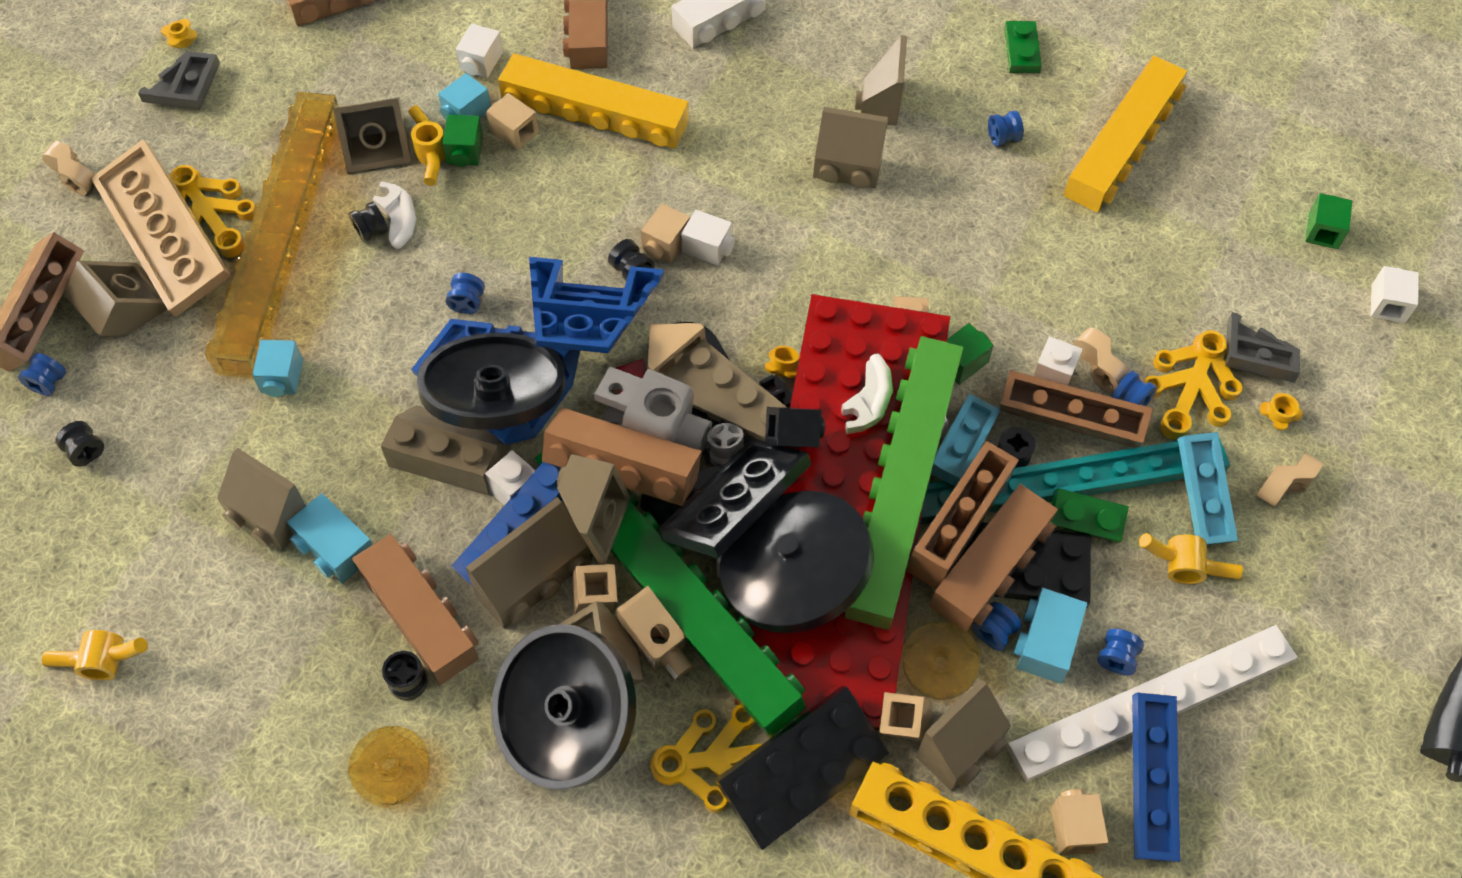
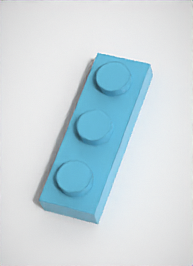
M968 394L935 455L931 474L956 487L980 451L1000 409Z
M1218 432L1186 435L1178 438L1195 535L1205 539L1207 545L1238 541Z

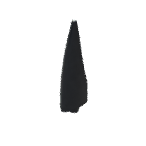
M1462 657L1449 675L1436 701L1425 730L1423 744L1420 748V753L1424 756L1447 765L1446 777L1455 782L1462 781Z

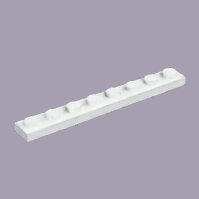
M1274 625L1008 743L1006 748L1025 783L1133 735L1132 695L1137 692L1177 696L1178 715L1287 666L1298 657L1277 625Z

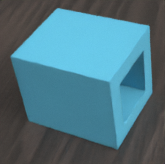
M467 73L438 93L441 104L440 113L445 120H447V115H473L481 118L491 107L488 89Z
M260 340L252 376L261 393L272 397L296 394L303 363V357L296 341Z

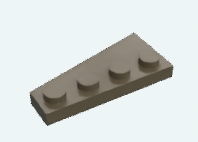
M704 339L664 374L692 387L694 392L692 408L694 407L707 413L709 418L718 422L724 421L735 424L742 429L744 434L756 440L765 442L767 406L786 407Z

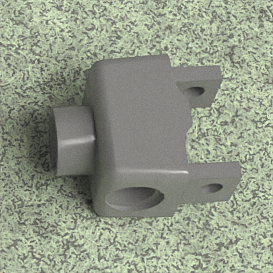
M609 367L594 394L595 401L608 405L601 420L702 451V456L708 442V432L712 429V422L692 415L694 397L692 387L651 369L646 371L643 378H639ZM619 389L622 393L615 395L610 393V391Z

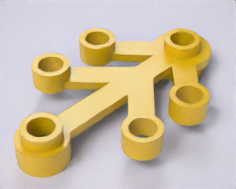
M180 165L174 168L170 173L172 181L184 200L186 201L187 197L191 200L190 210L200 224L203 217L214 233V243L218 252L222 256L229 258L240 255L245 247L240 232L234 228H227L215 212L237 214L238 218L243 221L251 220L256 216L257 209L253 201L249 199L233 200L242 193L239 182L233 178L220 180L202 177L198 170L189 165ZM230 187H235V189L231 191H226ZM201 190L221 192L226 199L206 197ZM245 208H250V210L246 212H241Z
M1208 330L1197 335L1191 346L1172 351L1160 350L1157 352L1153 365L1160 372L1171 371L1175 363L1196 359L1193 368L1159 377L1150 375L1143 381L1145 383L1151 382L1158 387L1153 398L1159 397L1163 390L1185 385L1175 409L1168 410L1160 422V430L1167 438L1178 440V438L1187 435L1192 426V419L1188 413L1198 391L1209 409L1207 419L1213 426L1223 427L1231 418L1230 409L1222 403L1207 375V370L1211 365L1221 382L1219 394L1226 400H1235L1239 397V393L1242 392L1243 386L1241 382L1234 378L1229 367L1225 366L1226 361L1224 357L1227 353V342L1221 333ZM1205 346L1211 347L1213 350H1209ZM1159 358L1167 359L1170 364L1162 363ZM1225 386H1232L1236 392L1228 391ZM1214 412L1222 413L1225 418L1220 419L1216 417ZM1169 424L1176 425L1179 430L1172 428Z
M741 704L737 705L732 711V718L709 748L704 752L690 753L702 735H709L716 728V716L712 711L708 709L697 711L693 716V723L676 745H665L654 752L650 760V769L653 777L659 783L667 786L681 783L703 800L704 806L709 812H722L726 808V802L728 801L718 786L711 787L693 771L709 769L717 776H720L762 744L730 748L743 730L750 729L754 725V719L751 717L748 722H739L736 715L739 712L747 711ZM701 717H708L712 723L707 728H701L698 726L697 721ZM668 760H674L678 767L673 772H667L663 769V764ZM713 793H718L723 797V802L720 805L713 806L708 802V797Z

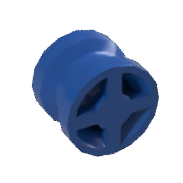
M1009 111L1005 116H1000L999 114L990 115L988 119V133L994 146H1002L1006 141L1013 143L1022 141L1024 128L1018 111Z
M457 273L453 275L450 283L452 290L446 296V305L459 313L474 314L478 312L480 307L479 297L483 295L485 289L484 282L479 277L470 273Z
M35 353L30 358L31 365L28 369L21 371L18 375V380L31 391L49 397L55 390V382L63 379L66 369L53 358L41 353Z
M1132 370L1119 383L1112 398L1147 406L1153 398L1157 386L1151 382H1143L1140 380V375Z
M992 602L990 605L994 608L981 626L974 623L972 628L975 635L992 649L1001 651L1007 646L1008 637L1017 634L1022 624L1018 616L1010 608L1001 603Z
M1108 630L1104 638L1106 647L1100 651L1097 658L1098 663L1103 668L1117 674L1133 675L1138 666L1136 656L1141 654L1144 647L1143 640L1127 630Z

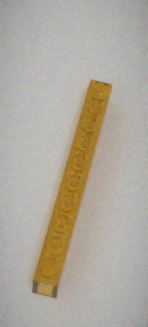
M298 91L294 104L289 106L286 128H282L280 132V145L277 153L272 155V168L269 177L263 181V194L260 203H257L254 207V220L251 229L245 233V246L242 255L236 259L235 275L232 284H228L226 288V302L222 312H219L216 317L215 334L206 346V359L210 362L217 375L253 378L252 374L260 340H270L337 132L333 108L339 107L335 95Z

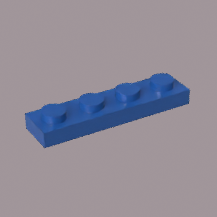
M543 462L451 565L471 586L472 584L466 570L469 564L556 497L561 501L563 500L557 489V478L561 467Z
M1137 692L1132 695L1134 859L1180 862L1177 696Z

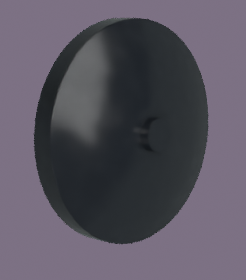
M513 333L476 334L441 346L423 361L417 374L418 394L424 408L431 415L445 423L477 430L509 428L532 421L548 412L557 404L565 389V369L559 354L552 348L536 346V339Z
M798 491L783 494L722 554L720 560L721 584L725 595L734 609L750 624L776 633L808 631L840 616L861 595L870 578L873 567V542L860 514L843 499L818 491Z
M551 625L528 634L509 652L495 680L491 713L497 743L511 767L523 778L541 787L550 789L577 788L588 785L604 776L623 755L630 741L636 717L635 686L630 669L620 651L606 637L583 626Z

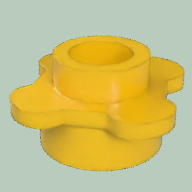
M188 19L174 21L169 25L163 26L161 29L162 35L168 38L167 43L170 47H188L197 37V33L191 29V23Z
M777 346L771 350L768 355L770 361L765 363V370L779 377L795 378L800 357L798 352L789 346Z
M1286 393L1275 394L1270 402H1263L1259 407L1260 413L1267 416L1273 422L1274 428L1281 431L1286 430L1292 421H1300L1303 417L1298 401Z

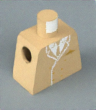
M646 586L616 609L617 621L635 641L639 654L653 670L664 665L672 677L677 680L694 666L682 651L686 641L685 634L649 586ZM662 638L666 643L656 644L652 640Z

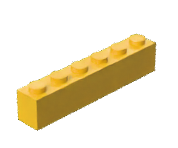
M515 53L512 54L498 78L501 99L509 93L539 113H550L564 117L571 122L578 121L593 125L599 130L607 129L621 133L628 138L643 139L660 147L668 146L676 149L689 122V102L686 100Z
M1153 55L1069 176L1064 197L1097 213L1104 203L1109 205L1112 203L1119 189L1116 185L1118 182L1123 184L1126 182L1133 169V166L1130 164L1132 161L1138 163L1146 150L1147 145L1144 144L1146 140L1149 142L1154 140L1161 126L1158 124L1159 121L1166 122L1173 110L1174 105L1171 104L1173 100L1176 102L1181 100L1187 88V85L1183 83L1187 70Z

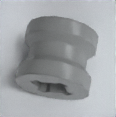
M722 423L714 426L708 432L707 440L710 447L711 462L714 466L719 464L722 468L744 446L743 431L735 424Z

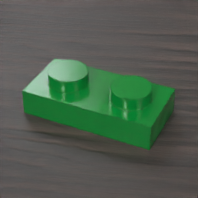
M1006 21L1004 31L1009 73H1040L1042 63L1036 21Z
M1060 488L1054 489L1051 505L1058 510L1051 522L1056 525V528L1091 535V537L1115 543L1122 542L1129 506Z

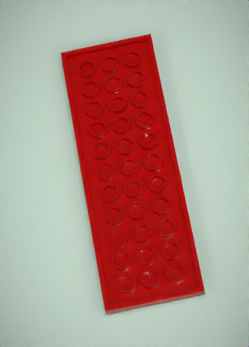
M811 294L790 407L822 410L821 417L825 421V432L823 438L820 439V447L783 446L807 452L812 464L783 494L798 491L824 492L837 496L849 503L860 514L862 519L865 511L873 512L875 500L869 499L874 477L882 479L885 467L878 465L883 444L891 445L894 434L887 433L892 411L900 413L902 402L896 400L901 379L909 380L911 370L905 369L910 347L918 348L921 336L947 342L951 316ZM880 354L891 369L893 393L884 417L865 431L846 434V422L855 421L858 418L853 414L842 416V404L857 393L859 394L865 387L866 363L872 355ZM923 505L908 562L911 558L913 550L918 544ZM905 571L890 630L844 618L845 612L820 627L797 633L770 632L749 623V626L755 633L751 639L759 648L767 645L780 661L776 667L785 677L791 673L805 689L806 692L802 694L807 708L798 716L806 713L839 687L846 686L851 691L874 730L880 731L884 692L896 694L913 579L912 574ZM735 698V705H739L740 703Z

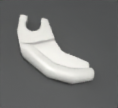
M381 181L379 185L380 192L388 195L385 197L374 195L373 202L391 220L388 237L391 245L395 249H401L412 237L417 221L412 197L396 184Z
M880 354L872 355L866 363L865 387L859 394L857 393L842 404V416L853 414L858 418L855 421L846 422V434L865 431L884 417L893 393L891 369Z

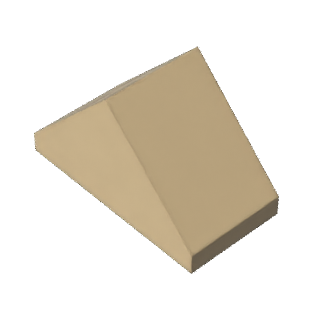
M700 323L650 324L648 369L664 375L703 339L706 341L704 326Z

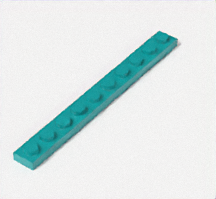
M1220 440L1221 451L1226 472L1230 466V462ZM1178 441L1015 468L1008 483L989 512L999 511L1020 483L1045 501L1051 502L1054 489L1057 488L1083 495H1093L1185 479ZM943 480L928 483L923 503L921 524L933 522L955 486Z

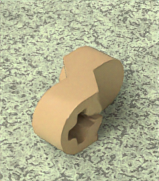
M58 141L53 142L43 153V161L52 170L60 174V180H62V183L68 190L85 196L94 186L91 177L95 174L89 168L79 163L78 155L69 145Z
M1088 328L1076 339L1073 345L1082 348L1080 357L1092 365L1093 382L1105 391L1114 393L1119 383L1130 371L1121 360L1112 355L1111 338L1095 328Z
M1305 452L1297 465L1276 466L1256 496L1275 507L1284 493L1305 492L1324 463Z

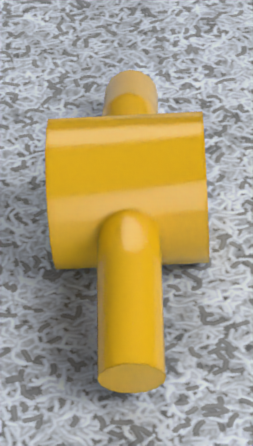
M414 105L408 111L417 124L411 131V138L418 161L427 165L423 182L428 186H434L437 182L440 163L446 159L442 145L444 132L438 123L430 121L418 105Z
M1148 533L1143 534L1139 539V545L1156 557L1168 561V578L1173 582L1198 584L1206 580L1207 574L1238 580L1242 577V565L1207 559V542L1199 536L1177 535L1168 541V545Z
M104 630L85 631L82 635L79 651H45L42 656V664L45 667H75V674L90 680H112L116 677L119 661L145 652L148 648V643L144 638L139 637L123 644V637L116 633Z

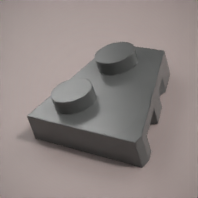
M186 51L176 59L172 66L167 67L158 74L160 81L151 89L143 87L139 90L138 94L141 101L201 109L220 65L219 59L216 54Z
M1232 312L1227 323L1225 366L1295 383L1300 374V349L1286 341L1277 339L1271 332L1262 327L1255 332L1240 323L1241 315Z

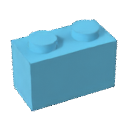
M323 493L287 521L293 533V536L289 538L292 544L303 555L310 552L316 558L313 562L314 565L327 579L334 575L342 584L358 571L352 558L373 545L371 540Z
M1042 588L1037 600L1030 598L1023 618L1024 621L1030 622L1027 633H1019L1013 654L1020 656L1016 669L1061 684L1070 668L1087 602Z

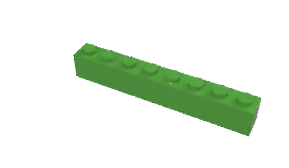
M921 336L918 348L910 347L905 369L911 370L909 380L901 379L896 397L897 401L902 402L900 413L892 411L887 433L894 434L891 445L883 444L878 465L885 467L882 479L874 477L869 499L875 500L873 512L865 511L863 521L873 542V567L864 590L846 610L844 618L890 630L963 346Z

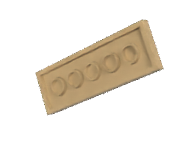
M144 139L91 177L168 311L177 317L231 277L230 272L153 148Z

